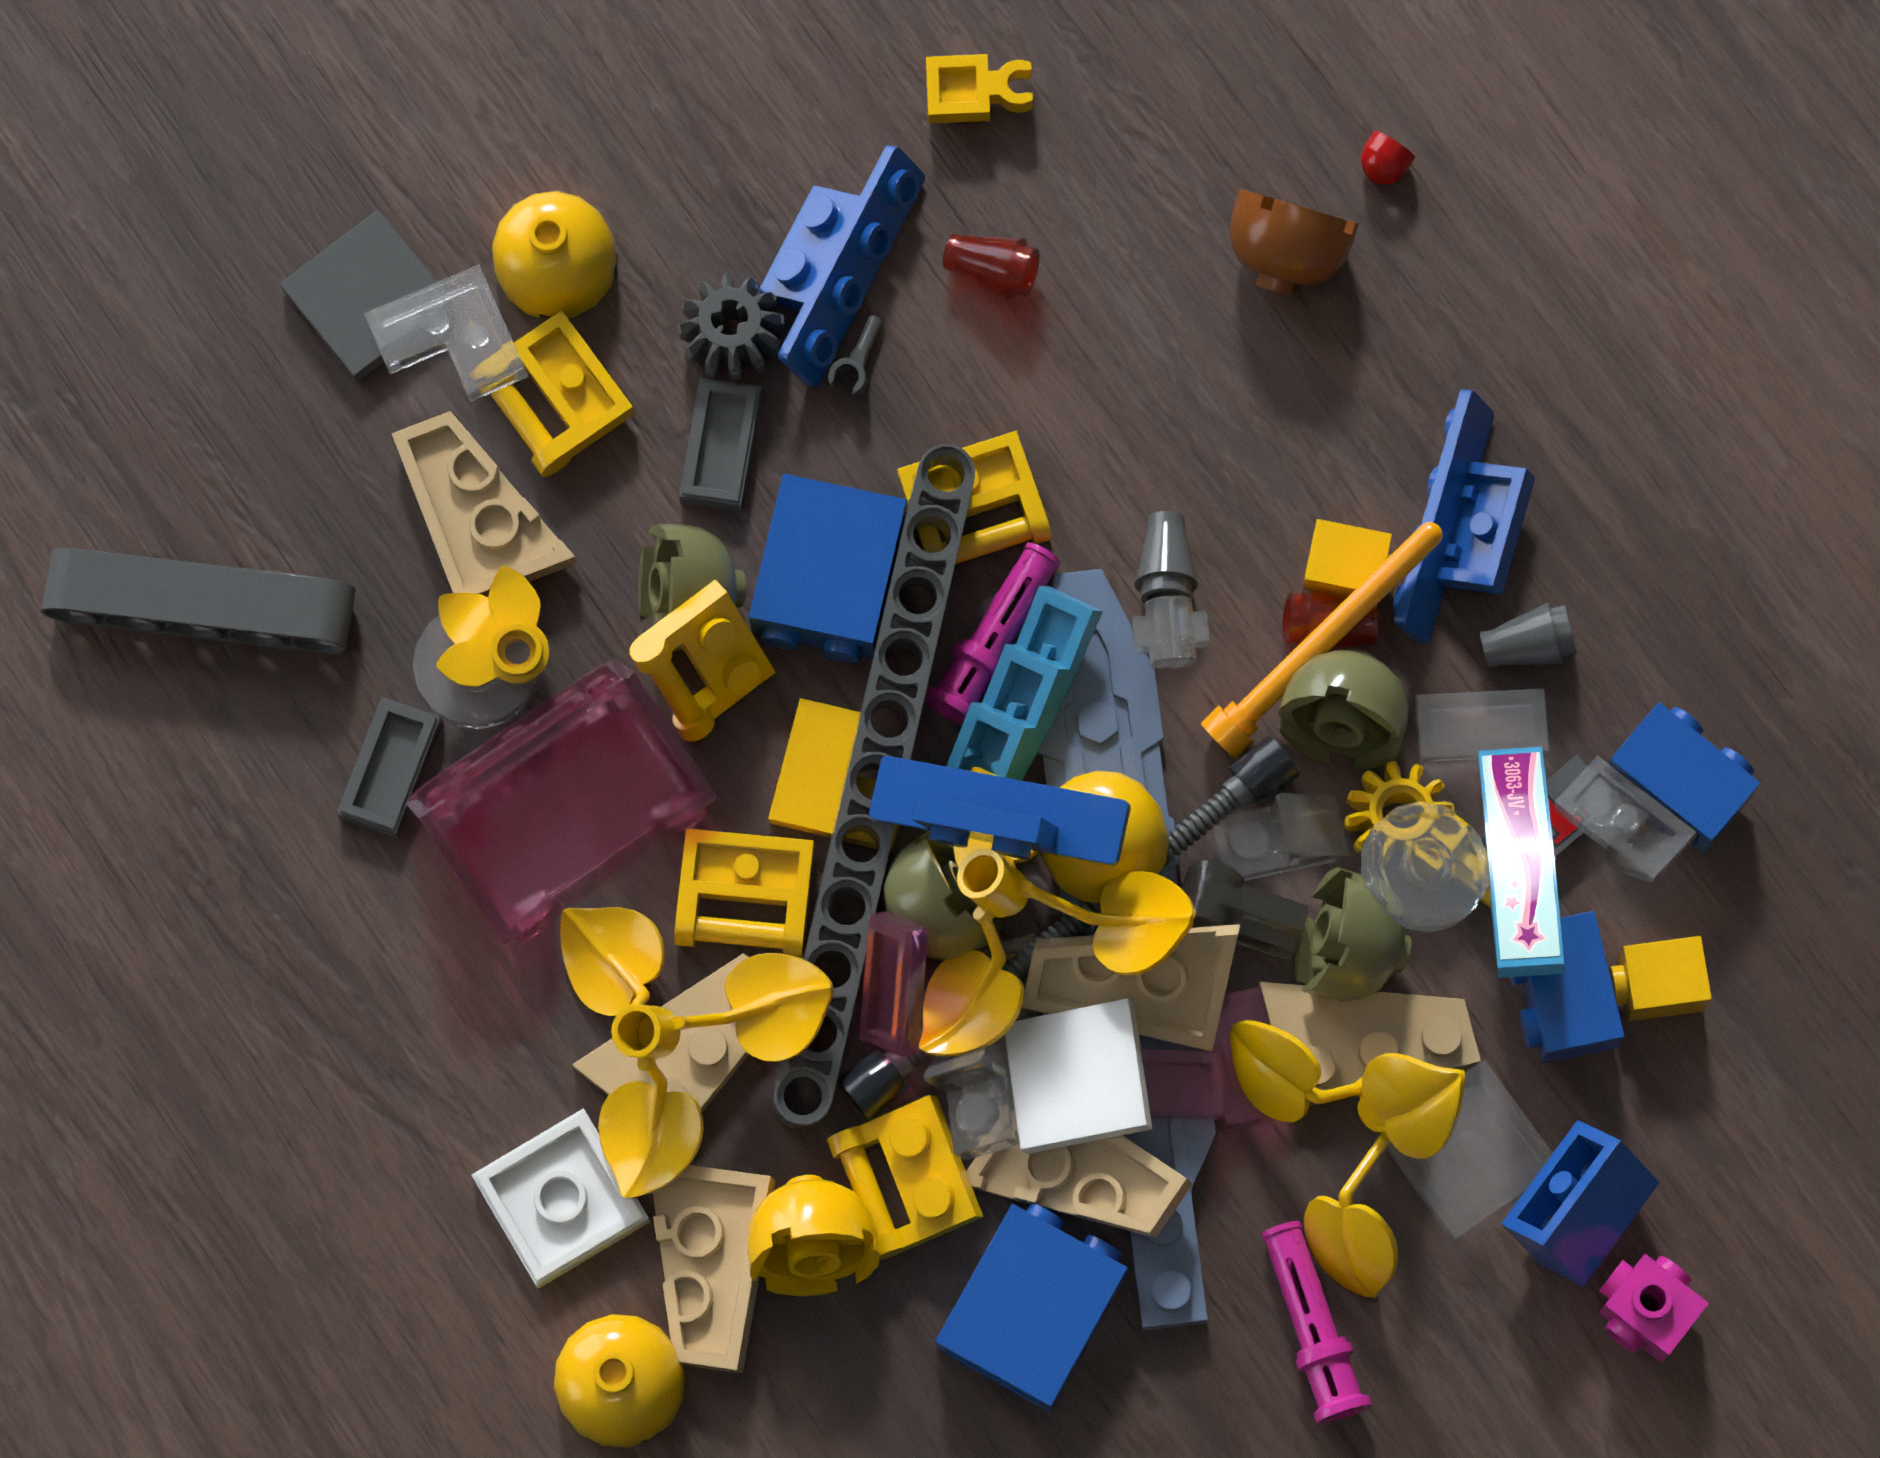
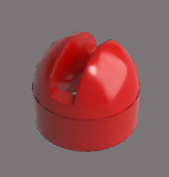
M1373 131L1361 152V164L1364 174L1372 182L1378 184H1390L1399 180L1406 174L1416 158L1406 147L1378 131Z

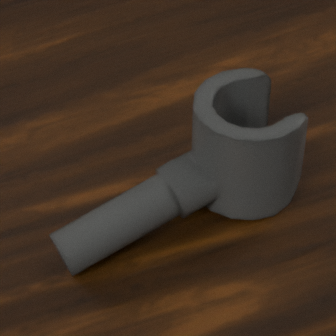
M869 315L856 346L852 349L849 357L839 359L832 364L829 369L828 380L833 390L838 384L840 374L845 370H855L859 373L858 382L852 391L854 398L863 395L867 390L869 380L864 367L883 323L879 317Z

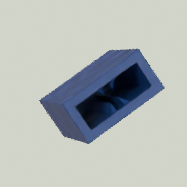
M783 474L748 616L752 634L761 635L760 641L778 649L796 650L798 643L822 648V654L825 657L839 662L858 663L860 657L872 659L907 511V499Z
M1030 1203L1025 1211L1012 1204L936 1338L935 1345L936 1350L1051 1413L1126 1279L1128 1267L1118 1262L1122 1253L1105 1241L1092 1235H1087L1084 1242H1081L1061 1231L1064 1221L1049 1210Z

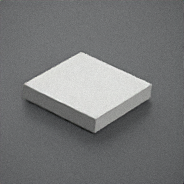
M1129 998L1015 1021L1005 1034L1020 1149L1026 1154L1152 1129L1135 1005Z
M584 1108L472 1174L474 1181L538 1289L650 1222L636 1197L624 1198L621 1196L616 1177L603 1153L599 1133Z

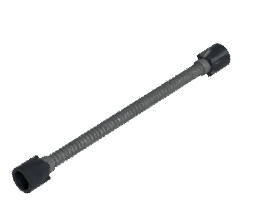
M1267 736L1229 766L1228 769L1233 776L1222 784L1223 789L1220 790V794L1216 793L1214 800L1209 799L1207 804H1202L1201 810L1196 809L1195 815L1190 814L1188 816L1189 820H1182V825L1177 824L1175 826L1176 830L1171 829L1169 831L1170 841L1164 866H1167L1169 861H1174L1175 855L1180 856L1181 850L1186 851L1188 845H1194V840L1199 841L1201 839L1200 835L1205 836L1207 830L1211 831L1213 825H1219L1220 820L1226 819V815H1231L1232 809L1237 810L1239 808L1242 810L1252 801L1258 807H1262L1300 776V772L1292 758L1274 738ZM1080 902V907L1094 913H1100L1101 911L1100 903ZM1069 915L1067 917L1062 916L1060 918L1061 922L1056 921L1054 927H1048V933L1042 932L1041 937L1037 936L1035 938V943L1030 942L1028 944L1029 948L1023 947L1022 953L1017 952L1015 954L1016 958L1011 957L1009 963L1005 962L1001 970L1014 974L1020 980L1021 978L1026 979L1037 939L1079 936V932L1084 933L1086 931L1085 927L1090 928L1092 925ZM923 1029L918 1032L919 1036L916 1034L912 1036V1041L907 1040L906 1046H894L884 1055L876 1048L837 1079L841 1089L868 1121L909 1089L904 1080L916 1071L917 1061H924V1055L930 1056V1054L925 1053L919 1048Z

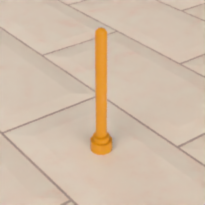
M1433 522L1422 524L1238 705L1234 701L1225 709L1218 705L1201 722L1204 729L1234 759H1237L1255 742L1251 736L1259 729L1256 722L1283 697L1286 686L1294 672L1313 656L1328 653L1441 542L1443 532L1440 526Z

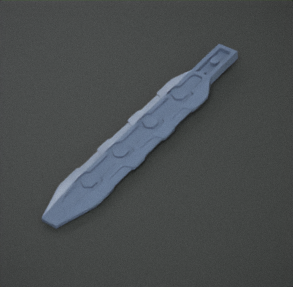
M1102 569L1054 574L1052 588L1102 610L1103 613L1077 674L1047 736L1037 752V755L1043 757L1046 785L1059 788L1073 777L1093 771L1122 773L1140 782L1158 803L1169 834L1171 829H1176L1174 818L1168 815L1159 747V743L1164 740L1155 670ZM1175 855V860L1169 861L1167 866H1163L1158 875L1178 885L1175 867L1180 863V857ZM1059 887L1060 898L1080 907L1081 900L1067 894ZM1095 926L1085 927L1086 931L1084 933L1079 932V936L1094 935ZM1139 1035L1152 1129L1123 1136L1193 1183L1157 1238L1129 1231L1142 1331L1204 1324L1207 1323L1208 1318L1191 1191L1216 1135L1208 1070L1201 1066L1199 1048Z

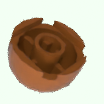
M1239 188L1231 213L1229 236L1232 250L1239 262L1252 271L1259 273L1256 282L1257 286L1292 295L1295 284L1316 286L1331 279L1344 265L1352 248L1359 223Z

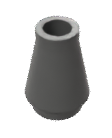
M1159 511L1152 513L1147 518V533L1134 584L1136 590L1141 593V602L1147 607L1159 610H1173L1185 607L1191 602L1192 592L1198 587L1185 532V517L1180 513Z
M1547 602L1493 629L1480 632L1488 669L1500 666L1563 664V657L1577 654L1566 605L1550 608Z

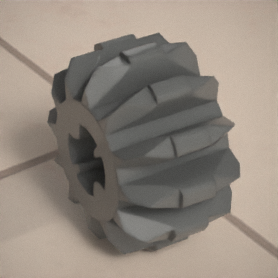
M725 272L721 278L722 289L715 291L710 284L701 281L698 285V292L702 301L685 300L683 302L682 311L689 320L678 325V333L681 340L690 342L685 351L691 363L706 360L705 372L711 378L718 375L724 366H728L731 379L738 382L742 378V365L749 364L752 370L762 374L766 367L761 353L778 355L781 343L775 334L785 329V321L783 315L773 312L777 306V298L773 292L757 295L758 282L752 276L746 279L739 289L735 288L732 275ZM739 320L737 334H724L726 321Z

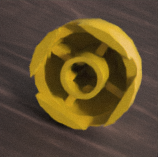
M560 191L536 193L514 204L499 222L492 245L494 273L507 299L528 315L540 317L539 314L554 316L562 310L567 318L576 317L598 304L611 288L615 276L614 268L617 262L613 234L600 212L576 195Z
M1093 771L1075 776L1059 787L1123 799L1131 806L1120 861L1117 865L1111 866L1041 852L1046 869L1062 891L1083 902L1100 903L1105 885L1122 874L1133 871L1159 874L1166 863L1170 838L1161 807L1140 782L1119 772Z
M816 1175L794 1177L782 1187L774 1190L756 1207L749 1222L747 1254L750 1277L755 1282L758 1275L764 1277L766 1290L776 1294L812 1296L836 1292L838 1287L837 1281L834 1279L847 1277L855 1273L857 1284L867 1279L879 1265L878 1236L871 1212L854 1191L833 1181L823 1180Z
M611 1314L587 1322L568 1338L556 1360L553 1388L561 1413L580 1435L602 1446L628 1448L640 1444L641 1441L651 1439L659 1431L661 1433L672 1423L684 1400L686 1373L682 1363L678 1361L675 1347L660 1327L638 1316Z

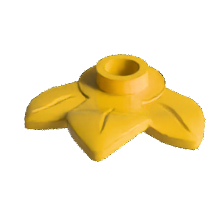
M505 565L501 566L493 578L488 597L481 594L464 592L444 594L439 597L438 609L441 624L454 645L441 655L436 663V667L448 679L458 685L467 687H479L498 678L511 684H524L535 680L545 670L549 661L550 650L546 636L537 627L541 609L540 599L532 585L519 572ZM516 642L524 643L530 649L528 659L521 664L511 663L506 658L507 648Z

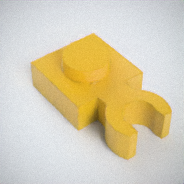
M988 54L926 57L929 124L990 121V104H1001L1005 109L1015 113H1023L1033 109V93H1015L1009 88L1010 83L1014 80L1032 79V66L1029 61L1013 60L1004 64L1000 70L988 71Z

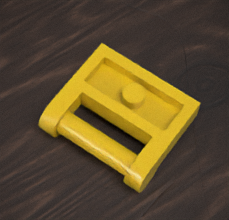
M562 310L483 363L471 376V380L483 395L490 394L532 451L534 455L531 462L543 477H548L561 470L570 462L573 456L635 415L631 403ZM523 367L568 428V430L554 439L510 380L511 376Z
M1017 430L963 447L962 449L970 455L975 466V479L966 518L1019 501L1024 516L961 536L955 564L1032 540L1035 544L1052 540L1050 525ZM920 462L897 469V476L904 497L907 499V505ZM947 465L932 467L927 472L929 482L940 491L950 492L961 485L959 474ZM922 526L916 530L923 551L936 553L947 547V541H941L936 527Z
M716 580L712 581L640 635L632 643L629 653L639 671L649 674L674 713L672 722L675 728L686 741H697L706 737L712 731L716 717L776 673L728 592ZM680 645L706 685L694 696L671 662L672 651Z
M686 829L675 920L674 945L694 947L696 941L777 948L783 949V954L803 957L815 850L814 840ZM700 898L787 906L785 924L698 916Z
M925 1096L860 1126L838 1132L827 1139L833 1158H840L852 1190L872 1214L878 1236L879 1261L902 1253L983 1217L937 1096ZM878 1143L882 1146L911 1222L898 1229H895L865 1151L866 1148Z

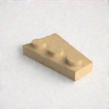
M451 411L392 433L453 593H474L488 597L493 578L499 568L504 565L516 570L530 582L577 564L573 553L555 536L540 518L537 511L525 497L523 498L501 473L495 462Z
M1241 924L1191 928L1181 943L1163 963L1151 971L1132 976L1114 973L1097 959L1093 950L1094 935L1037 939L1033 949L1022 1008L1053 1014L1129 998L1135 1005L1139 1035L1212 1051Z
M744 953L661 1007L670 1010L676 1017L723 1013L733 1010L725 994V980L729 972L737 964L749 957ZM736 1022L726 1025L682 1030L675 1050L664 1058L656 1059L655 1063L668 1080L667 1092L679 1091L692 1095L699 1103L701 1112H703L749 1054L741 1047L737 1040ZM610 1039L572 1064L578 1073L608 1096L622 1084L631 1081H644L654 1086V1081L649 1074L638 1069V1058L629 1057L621 1053L616 1048L613 1039Z
M1259 983L1268 1025L1284 1030L1299 1039L1311 1050L1321 1067V1077L1315 1086L1318 1089L1329 1090L1355 1083L1363 1077L1365 1068L1371 1060L1386 1053L1408 1055L1435 1066L1459 1070L1479 1066L1481 1062L1465 999L1375 992L1366 998L1345 1002L1305 993L1301 990L1304 985ZM1309 1100V1106L1316 1105Z
M1014 1102L966 1171L974 1190L1026 1204L1034 1203L1045 1209L1157 1238L1193 1185L1187 1178L1123 1135L1026 1154L1020 1149Z
M688 1165L676 1179L653 1192L656 1213L653 1219L656 1240L660 1242L665 1277L663 1290L670 1340L675 1347L678 1361L684 1366L743 1374L759 1282V1275L756 1282L750 1277L747 1254L749 1222L756 1207L775 1189L776 1180L771 1176Z

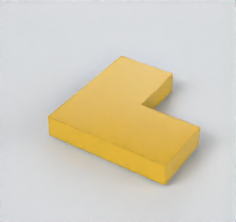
M800 698L768 817L770 824L831 838L860 712ZM857 776L856 785L859 792L864 797L872 800L876 780ZM895 825L889 851L891 853L894 851L900 825ZM852 832L842 839L845 842L877 849L875 841L864 832Z

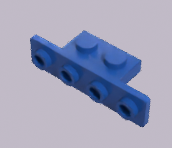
M891 145L885 147L860 196L813 185L758 290L760 294L773 292L777 298V305L800 311L778 353V358L806 385L814 387L820 385L925 182V174L899 147Z
M1460 390L1455 409L1449 412L1445 421L1444 435L1446 441L1439 465L1432 470L1428 480L1427 492L1429 499L1421 525L1427 522L1439 525L1443 532L1442 540L1406 576L1405 582L1398 587L1394 597V623L1415 643H1429L1445 587L1498 595L1503 594L1535 482V477L1527 468L1481 463L1494 420V412L1473 390Z
M884 756L880 762L869 815L876 821L930 831L929 840L950 846L967 848L969 839L992 843L991 850L1000 855L1029 860L1032 850L1115 866L1120 861L1131 806L1123 799Z

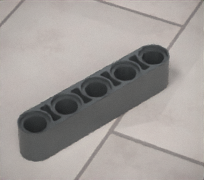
M55 548L51 551L41 613L51 619L72 624L315 653L341 654L346 652L356 588L342 581L322 577L77 548Z

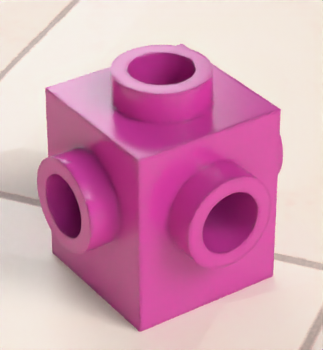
M1644 1254L1634 1268L1622 1260L1607 1279L1599 1292L1609 1300L1598 1314L1608 1321L1604 1330L1617 1343L1633 1353H1636L1641 1347L1662 1363L1709 1303L1688 1287L1692 1279L1681 1267L1664 1256H1659L1654 1261L1647 1254ZM1640 1297L1650 1299L1654 1303L1656 1311L1646 1310L1640 1302Z

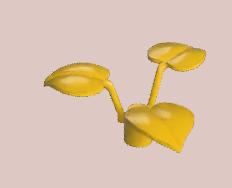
M978 767L971 769L972 772L997 776ZM969 839L967 848L954 846V856L959 867L957 874L958 887L965 896L978 905L973 912V918L982 926L992 958L990 959L980 951L971 950L958 958L944 960L938 966L928 983L924 996L923 1030L919 1048L930 1055L962 1056L990 1046L1003 1037L1013 1026L1023 1004L1024 986L1017 976L1008 971L1001 970L1006 962V955L992 919L994 917L1002 918L1017 914L1024 908L1028 898L1035 899L1084 923L1098 926L1093 937L1095 956L1110 971L1127 976L1140 975L1151 971L1171 955L1193 926L1195 909L1192 901L1171 880L1151 872L1133 871L1122 874L1105 885L1100 899L1101 913H1094L1042 890L1028 881L1015 866V863L1028 860L1000 855L991 850L992 843ZM1031 850L1030 859L1036 856L1038 851Z
M621 907L566 908L562 910L560 923L561 948L565 967L576 994L588 1008L596 1013L616 1016L611 1029L612 1039L616 1048L626 1056L638 1058V1069L646 1071L654 1081V1086L644 1081H631L622 1084L606 1098L601 1108L598 1125L599 1139L603 1153L616 1177L621 1196L624 1198H635L666 1186L688 1167L697 1154L702 1142L704 1126L699 1103L695 1097L686 1092H667L668 1080L656 1065V1059L664 1058L675 1050L682 1030L726 1025L736 1022L737 1040L741 1047L751 1056L763 1061L780 1062L799 1055L808 1048L817 1036L834 994L831 980L821 969L813 963L792 955L781 953L757 954L737 964L726 977L724 985L725 994L733 1010L723 1013L676 1017L666 1008L645 1005L650 998V993L644 985L658 977L662 971L665 957L662 936L658 928L648 917L635 910Z
M1252 1020L1235 1022L1231 1025L1232 1028L1229 1034L1235 1073L1245 1096L1260 1112L1277 1121L1295 1122L1307 1114L1309 1100L1315 1104H1324L1358 1095L1360 1101L1358 1102L1357 1109L1360 1119L1372 1131L1380 1132V1136L1341 1189L1339 1202L1327 1196H1317L1309 1202L1304 1215L1306 1241L1312 1255L1321 1268L1344 1288L1363 1297L1375 1298L1396 1272L1398 1264L1397 1242L1391 1228L1376 1211L1362 1204H1353L1354 1193L1390 1142L1399 1152L1416 1159L1432 1157L1445 1147L1454 1132L1461 1112L1465 1087V1071L1435 1066L1408 1055L1386 1053L1371 1060L1365 1068L1363 1077L1355 1083L1329 1090H1321L1315 1087L1321 1077L1320 1064L1303 1042L1286 1031L1265 1023Z

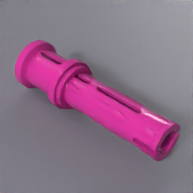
M1028 542L1023 548L1022 555L1012 568L1000 590L994 596L992 603L970 639H962L953 646L951 655L954 659L936 688H928L924 701L943 717L963 725L971 703H979L989 687L1005 644L1012 643L1025 622L1038 587L1046 586L1054 571L1061 565L1060 560L1049 550L1035 543ZM1021 585H1024L1025 590L1004 624H1000L1001 618ZM988 639L992 641L989 649L984 647ZM969 676L968 683L966 684L962 693L959 694V687L961 686L965 677Z
M1297 1220L1272 1227L1262 1232L1261 1237L1266 1243L1283 1299L1301 1350L1296 1353L1298 1359L1295 1362L1298 1371L1306 1372L1318 1407V1410L1314 1413L1316 1424L1321 1425L1365 1411L1372 1407V1402L1369 1395L1361 1393L1349 1358L1354 1353L1352 1344L1347 1342L1346 1337L1338 1336L1320 1279L1318 1278L1301 1230V1222ZM1293 1263H1294V1265H1295V1268H1296V1271H1297V1274H1298V1277H1299V1280H1300V1283H1301L1303 1292H1304V1294H1305V1297H1306V1300H1307V1303H1308V1306H1309V1309H1310V1313H1308V1310H1307V1307H1306V1304H1305V1301H1304V1298H1303L1301 1289H1300V1287H1299V1284H1298V1281H1297V1278H1296V1275H1295V1272H1294V1269H1293ZM1315 1328L1317 1329V1332H1318V1335H1319V1338H1320V1341H1321V1342H1318V1339H1317V1336H1316V1333H1315ZM1330 1371H1331V1374H1332V1377H1333V1380H1334V1383H1335V1386H1336L1338 1395H1337L1336 1390H1335V1387H1334V1385H1333V1382H1332V1379H1331V1376H1330Z

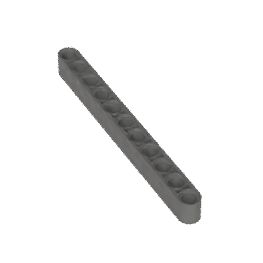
M953 444L934 446L923 455L911 489L803 957L804 960L813 964L824 956H835L841 959L848 970V981L841 987L833 988L834 994L823 1020L833 1030V1045L822 1052H813L805 1049L799 1055L779 1062L772 1091L771 1106L778 1120L783 1125L792 1129L805 1130L816 1126L827 1114L834 1096L896 825L876 821L870 817L869 811L872 800L864 797L859 792L856 785V777L867 770L879 771L880 762L884 756L911 759L975 479V466L972 458L964 449ZM947 465L959 474L961 485L950 492L940 491L929 482L927 472L932 467ZM922 526H934L945 534L947 547L936 553L923 551L916 545L913 532ZM910 586H919L931 595L933 608L923 614L908 612L901 605L899 593ZM905 647L917 656L919 669L914 674L899 676L887 667L885 654L893 648ZM883 708L895 710L903 717L905 731L897 737L885 738L873 729L871 715ZM852 832H864L875 841L877 855L865 863L850 860L843 851L842 839ZM838 894L854 896L862 906V919L852 925L836 923L830 917L827 910L828 901ZM796 1081H805L812 1084L820 1097L818 1109L809 1115H797L791 1112L784 1102L785 1088Z

